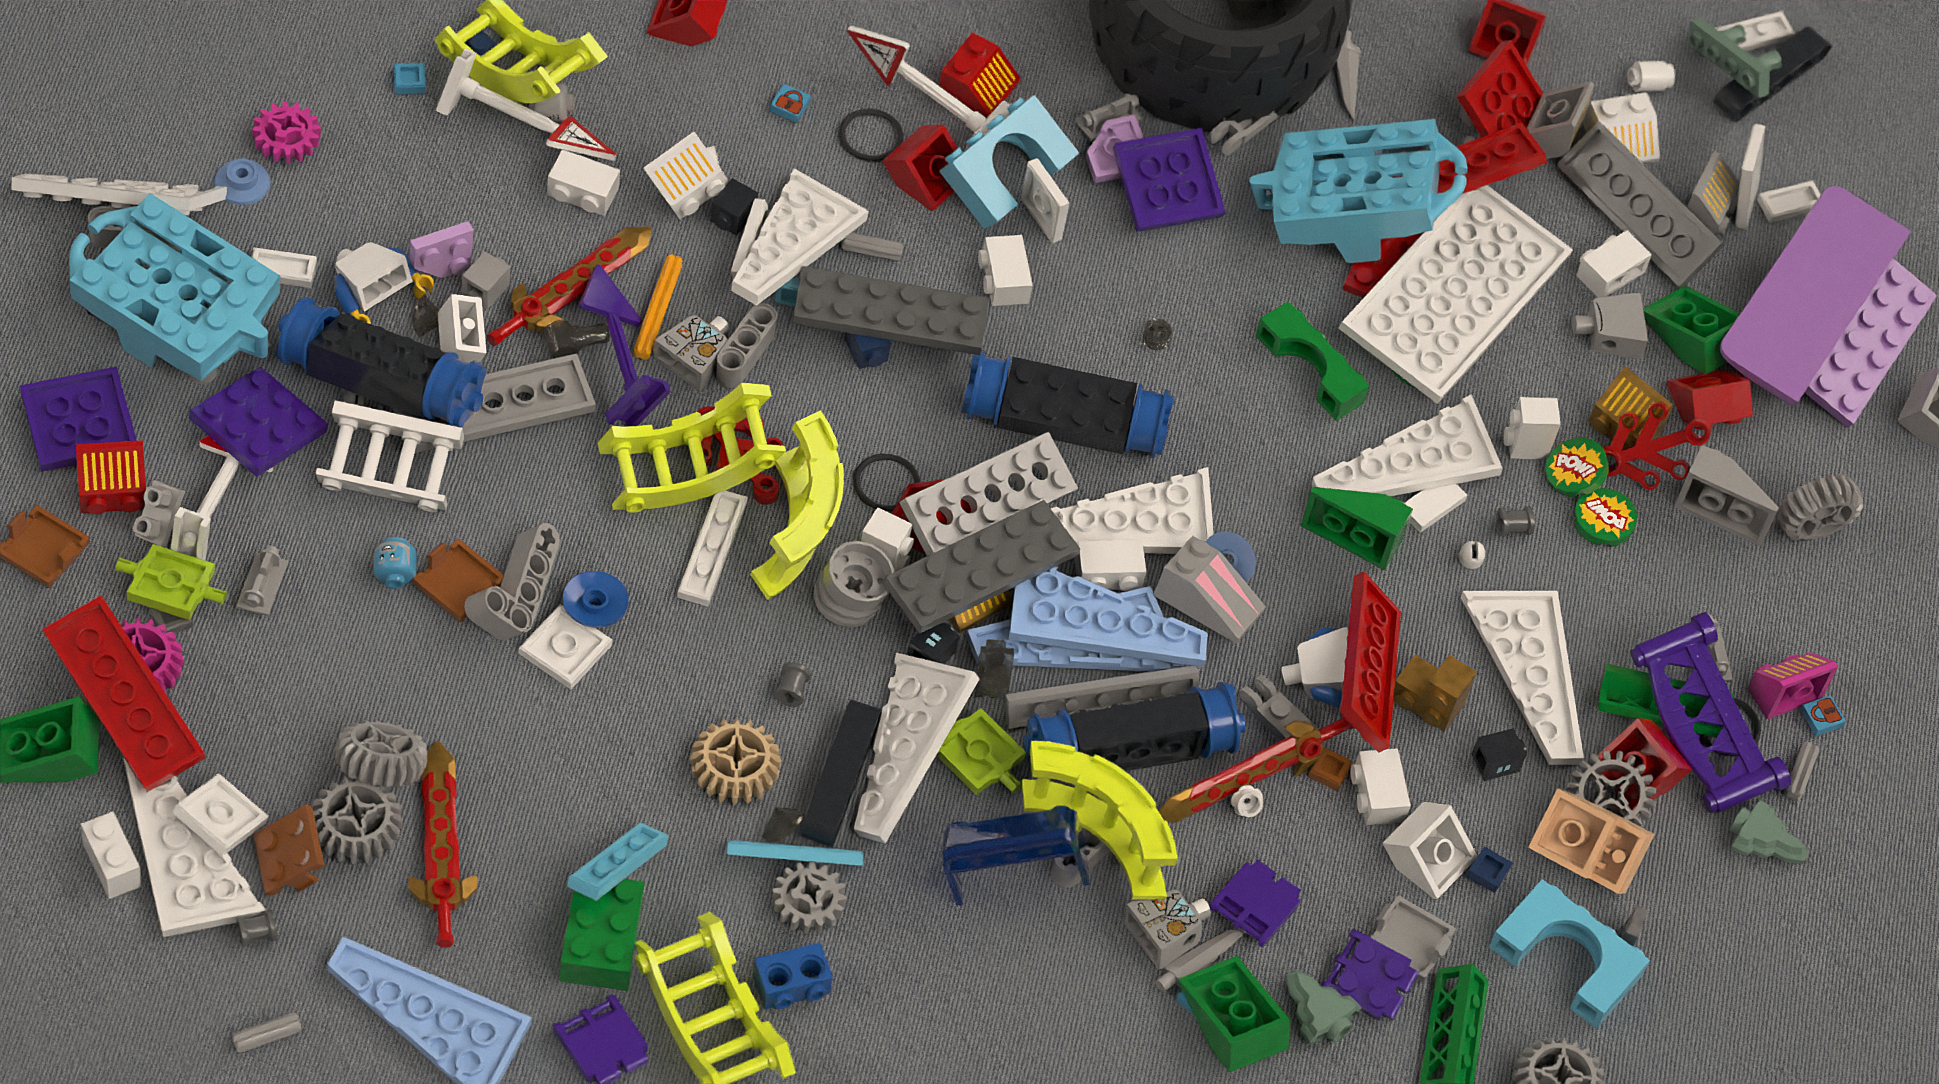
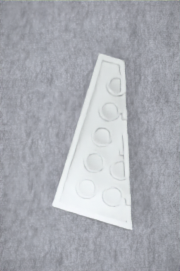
M793 169L788 184H785L782 189L781 196L778 202H775L762 226L760 235L754 241L749 256L743 261L737 272L731 291L757 306L801 272L802 266L807 267L867 221L868 210L800 171Z
M22 174L12 177V190L23 191V196L39 198L43 194L53 195L52 199L56 201H71L72 197L82 198L83 204L98 205L101 204V201L111 202V207L130 208L131 204L139 205L151 193L184 215H189L190 211H202L204 206L225 200L227 194V187L215 186V188L207 191H198V185L193 184L172 186V189H168L169 184L163 182L115 179V182H102L101 185H98V178L72 179L71 183H68V177Z
M1469 395L1463 398L1460 404L1452 408L1448 406L1440 410L1439 415L1427 421L1421 420L1385 439L1382 445L1374 449L1368 448L1362 451L1359 457L1349 462L1343 461L1314 476L1311 485L1312 487L1395 496L1500 476L1502 465L1473 397Z
M1208 467L1199 469L1196 474L1183 477L1182 474L1172 476L1170 481L1158 484L1149 482L1105 494L1104 498L1077 501V505L1063 509L1058 507L1051 508L1076 543H1078V540L1142 539L1144 553L1177 554L1192 536L1206 541L1210 536L1214 535Z
M1463 591L1461 599L1548 764L1580 765L1584 756L1558 591Z
M896 653L894 663L897 667L895 675L890 677L888 685L891 692L888 704L883 706L873 751L876 754L873 765H869L867 772L869 783L867 791L861 796L854 830L860 837L882 843L887 842L978 683L979 678L975 672Z
M123 757L162 937L237 923V917L248 919L265 915L266 910L260 901L256 900L250 891V886L232 864V859L228 853L223 856L220 855L172 813L175 805L187 797L177 782V777L171 778L146 793Z

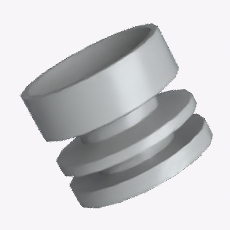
M852 541L839 546L833 552L814 585L813 598L818 610L826 619L838 626L853 628L865 625L873 619L889 594L883 582L887 575L895 572L891 560L881 549L867 542Z

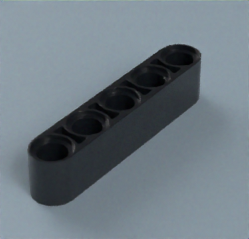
M1807 26L1774 49L1781 57V62H1779L1781 67L1769 71V95L1758 98L1733 79L1721 88L1716 94L1713 103L1734 122H1738L1821 62L1831 50L1832 45L1812 27Z
M850 699L804 820L800 837L831 847L834 846L877 731L882 709Z

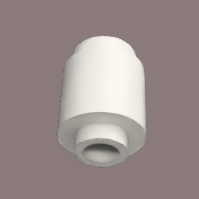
M1664 61L1634 62L1632 68L1628 70V83L1636 92L1664 91L1666 88L1673 86V66L1666 64Z

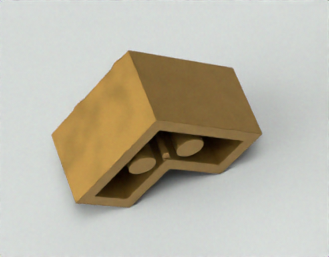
M1415 654L1395 680L1394 701L1400 707L1409 709L1423 718L1427 724L1445 732L1465 705L1477 671L1451 655H1448L1442 665L1437 668Z

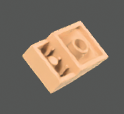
M1557 788L1528 848L1586 879L1590 878L1618 894L1626 893L1655 834L1600 806Z

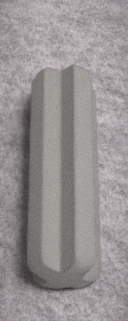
M850 233L843 238L842 249L898 261L902 257L903 244L901 242Z
M1810 742L1802 744L1790 775L1791 786L1787 787L1784 792L1787 798L1798 801L1804 794L1819 752L1817 745Z
M292 1012L234 1033L232 1035L233 1045L238 1053H242L300 1032L301 1023L297 1014Z

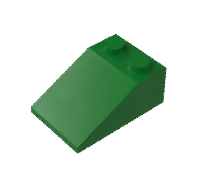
M1686 285L1643 308L1644 319L1687 365L1707 374L1727 363L1721 354L1720 343L1739 316V312Z
M1313 487L1300 526L1385 570L1402 543L1413 508L1407 506L1403 501L1394 499L1386 494Z
M78 696L0 719V783L69 782L97 774L99 719L93 709Z
M1238 955L1178 979V984L1211 1050L1229 1073L1289 1049L1290 1019Z

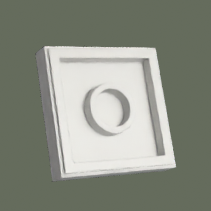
M1038 158L1027 164L1021 201L1050 242L1055 243L1062 240L1069 201Z
M559 604L519 647V654L569 689H572L612 646V639L596 628L577 623L567 614L564 606Z
M219 773L177 803L172 811L177 818L222 856L265 825L269 818L265 812Z

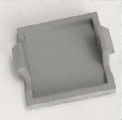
M1397 895L1392 904H1385L1376 918L1379 924L1371 938L1411 959L1410 967L1419 972L1416 979L1424 983L1439 957H1443L1452 943L1451 938L1456 928Z

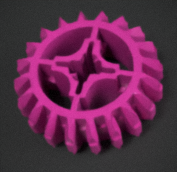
M138 617L134 624H129L123 619L122 627L164 692L166 693V688L174 689L176 685L175 679H180L182 674L181 667L184 664V658L181 654L182 646L180 642H176L174 632L167 633L164 623L155 628L152 618L146 624H141V620Z

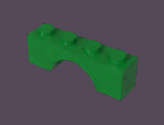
M1287 301L1260 318L1255 336L1275 357H1299L1308 361L1316 368L1321 377L1316 401L1335 421L1364 404L1369 389L1366 379L1347 363L1343 354L1337 352L1326 341L1325 336L1306 320L1305 315Z

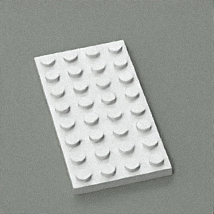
M1488 185L1480 187L1475 191L1462 194L1457 201L1435 220L1433 231H1425L1342 321L1339 329L1438 404L1567 260L1573 249Z

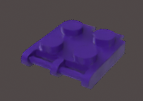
M1256 860L1253 865L1246 862L1212 900L1209 907L1212 913L1217 911L1233 923L1232 927L1236 930L1241 928L1258 940L1257 944L1263 948L1299 907L1301 900L1298 897L1301 889L1283 877L1277 883L1273 880L1277 873L1261 861Z
M1351 929L1349 933L1351 938L1342 954L1336 956L1334 960L1336 965L1327 981H1322L1321 987H1333L1342 996L1350 995L1362 1007L1360 1011L1378 1021L1382 1015L1393 1020L1405 999L1403 996L1395 993L1396 989L1408 994L1419 972L1410 967L1411 959L1358 930ZM1357 941L1359 942V944L1356 946L1355 951L1349 960L1347 959V957L1349 956L1351 950L1353 949ZM1341 968H1345L1342 974L1340 975L1336 985H1332Z
M613 993L606 997L605 1002L589 1010L587 1008L580 1010V1015L562 1024L557 1022L552 1025L557 1038L587 1083L594 1080L596 1084H609L621 1078L619 1066L628 1074L648 1063V1057L645 1053L648 1051V1044ZM608 1007L611 1008V1010L593 1018V1015ZM581 1021L584 1022V1024L570 1030L569 1032H566V1029L576 1025Z

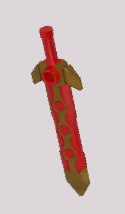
M650 226L624 228L598 246L588 256L565 272L558 274L530 295H527L524 283L518 285L512 292L510 308L513 310V318L487 334L488 342L496 346L522 326L531 331L536 329V332L553 331L562 327L566 321L554 316V314L583 294L593 268L600 264L605 272L610 274L625 265L648 247L652 228Z
M1344 718L1319 730L1309 721L1295 720L1288 723L1284 728L1291 733V736L1251 755L1248 759L1210 778H1205L1170 796L1158 812L1164 821L1177 823L1238 792L1241 786L1260 782L1294 764L1293 774L1298 776L1308 771L1319 759V754L1324 749L1323 742L1355 727L1350 722H1346Z
M436 741L427 751V764L422 774L426 884L422 880L409 877L408 888L409 892L422 906L426 904L428 909L437 911V945L440 948H450L454 944L451 910L458 909L461 903L463 905L467 903L478 889L477 875H473L462 880V883L459 884L460 864L456 824L455 758L441 742Z

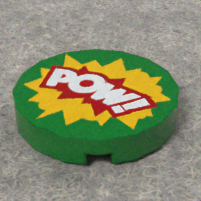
M1586 437L1572 438L1560 443L1552 450L1546 461L1545 472L1549 483L1559 494L1567 497H1577L1576 495L1582 493L1587 495L1600 487L1606 479L1609 470L1608 458L1604 449L1596 441Z
M1597 488L1590 494H1583L1577 501L1574 509L1576 529L1583 538L1596 545L1601 546L1604 543L1610 544V546H1618L1630 538L1636 527L1637 513L1635 506L1628 497L1616 490Z

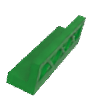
M1606 663L1598 689V711L1633 719L1654 720L1656 724L1663 725L1653 697L1649 673ZM1673 678L1670 680L1671 686L1675 689L1683 688L1686 681ZM1681 694L1679 696V702L1685 706V714L1689 718H1696L1708 700L1707 697ZM1607 699L1618 701L1619 703L1607 701ZM1696 723L1693 726L1695 733L1717 738L1723 728L1722 726Z
M1473 963L1437 969L1420 1084H1474L1489 979ZM1459 977L1458 984L1447 993V979ZM1453 1004V1014L1442 1023V1013ZM1448 1033L1450 1035L1449 1043L1438 1053L1436 1051L1437 1043ZM1443 1063L1445 1065L1444 1078L1432 1080L1433 1073Z

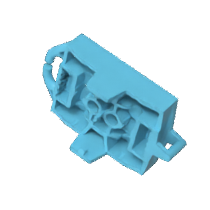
M1435 119L1284 133L1274 170L1254 175L1249 181L1257 207L1259 209L1273 210L1274 224L1281 244L1314 245L1335 243L1347 263L1378 261L1381 256L1382 238L1405 237L1425 231H1433L1434 220L1457 201L1464 192L1466 186L1464 174L1467 173V160L1457 147L1438 132ZM1426 148H1430V149H1431V150H1426V151H1418V150H1422V149H1426ZM1450 160L1455 164V172L1458 175L1455 176L1453 186L1448 191L1438 193L1439 162ZM1265 189H1272L1273 193L1266 195Z
M151 193L138 206L109 211L99 215L88 224V229L94 234H98L104 227L109 225H118L123 228L95 260L90 258L87 260L84 257V249L90 242L89 237L84 233H80L71 245L69 254L71 298L93 315L115 328L123 350L149 367L156 363L159 356L177 369L202 381L221 363H226L239 350L259 358H265L268 355V331L261 323L264 320L265 314L280 294V275ZM145 226L180 248L182 254L141 228ZM145 264L150 268L146 270L142 267V265ZM192 298L193 300L185 301L184 299ZM205 303H207L208 305H210V307H209V308H206V307H205Z

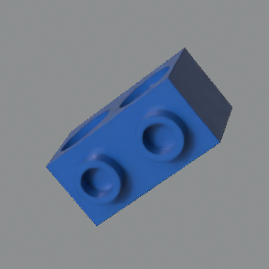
M821 942L758 957L754 960L752 975L764 1010L770 1008L784 1009L791 1006L794 1002L803 1000L816 1001L830 994L833 977ZM811 972L817 975V977L808 978L803 973ZM773 980H778L783 982L784 985L775 986L770 982Z

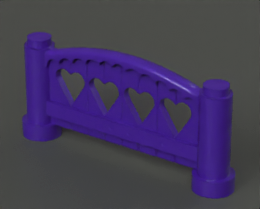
M1702 612L1691 617V622L1635 645V648L1630 650V654L1638 668L1642 666L1647 667L1649 671L1655 704L1673 745L1693 769L1692 772L1708 789L1707 794L1703 795V801L1707 810L1710 813L1715 811L1719 813L1772 789L1778 792L1790 787L1791 778L1785 763L1780 757L1776 756L1765 761L1707 647L1718 641V634L1711 617L1706 612ZM1673 665L1694 670L1683 688L1675 689L1670 684L1671 677L1667 676L1664 672L1665 666ZM1681 694L1708 698L1696 718H1689L1685 714V706L1679 702ZM1704 723L1722 726L1723 728L1712 746L1704 747L1699 742L1700 735L1696 734L1693 730L1694 724ZM1710 752L1737 756L1725 776H1718L1714 772L1715 765L1708 760Z

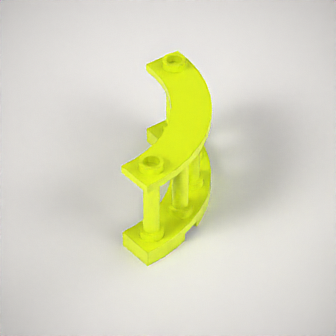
M485 0L476 9L480 17L457 33L450 26H447L433 39L440 53L445 57H449L454 63L457 56L461 57L465 48L473 51L464 42L487 26L492 27L504 40L481 57L476 54L469 77L479 82L486 89L509 100L521 103H539L549 100L561 91L556 84L572 72L591 69L608 57L589 32L582 37L568 39L565 42H557L556 37L547 35L539 30L531 32L522 26L523 19L512 11L503 0ZM511 50H518L526 56L508 70L501 69L492 64ZM536 64L546 66L545 68L541 66L535 71L525 73Z
M740 383L727 396L714 403L715 409L702 416L699 412H695L671 420L672 426L653 430L652 424L627 427L612 426L599 440L598 448L600 454H613L618 458L625 490L612 503L613 510H627L629 513H636L643 509L662 508L692 502L730 489L754 477L763 470L774 466L775 461L786 450L785 446L767 445L759 410L772 396L769 385ZM747 417L754 447L741 457L734 428L736 423ZM721 431L729 465L708 474L701 441L703 438ZM686 444L689 447L696 479L673 484L665 451L668 448ZM649 452L653 455L660 486L638 488L630 454Z
M821 410L795 422L792 430L798 438L800 445L785 452L775 461V466L784 482L789 502L788 527L774 535L769 543L775 550L774 555L750 573L767 600L781 593L802 573L811 559L815 548L821 543L831 528L840 508L844 487L843 463H840L836 437Z
M1031 741L1032 777H1037V780L1022 779L1024 812L1051 814L1087 829L1112 851L1122 865L1131 888L1132 899H1166L1167 893L1160 866H1176L1178 857L1171 829L1167 821L1163 820L1156 809V802L1149 793L1128 773L1098 755H1094L1093 758L1075 751L1076 747L1065 744ZM1056 779L1064 781L1067 783L1074 784L1075 787L1073 788L1063 784L1050 782V780ZM1087 791H1089V792H1091L1092 794L1096 795L1097 797H1099V798L1102 799L1103 801H1101V800H1099L1098 798H1096V797H1094V796L1088 794Z
M711 912L700 915L698 920L701 928L697 930V934L656 951H653L642 940L635 942L639 953L635 955L636 965L642 975L646 974L662 1015L700 1084H730L766 1068L769 1070L774 1069L783 1078L796 1073L787 1041L777 1033L769 1021L762 1023L755 1013L759 1011V1005L747 983L739 984L732 965L736 964L737 961L721 919ZM702 946L705 949L708 948L714 966H711V971L670 988L666 987L658 966L659 964ZM715 983L719 986L723 984L730 999L728 1005L683 1023L673 1001ZM731 1018L741 1020L747 1030L744 1036L703 1053L700 1052L690 1036ZM749 1048H752V1050L759 1049L762 1054L720 1073L711 1066L713 1063Z

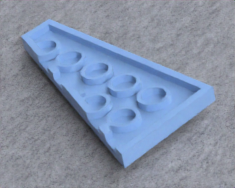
M1056 566L1014 588L1009 640L1204 667L1208 633L1173 617L1166 619L1152 613L1150 607L1141 603L1139 606L1123 600L1124 596L1079 576L1074 578L1058 572Z
M1151 586L1118 593L1124 596L1123 600L1139 606L1141 603L1150 607L1152 613L1163 617ZM1011 620L969 629L966 634L977 664L1148 672L1184 667V664L1009 640Z
M342 937L327 964V971L456 1084H500L532 1022V1017L346 937Z

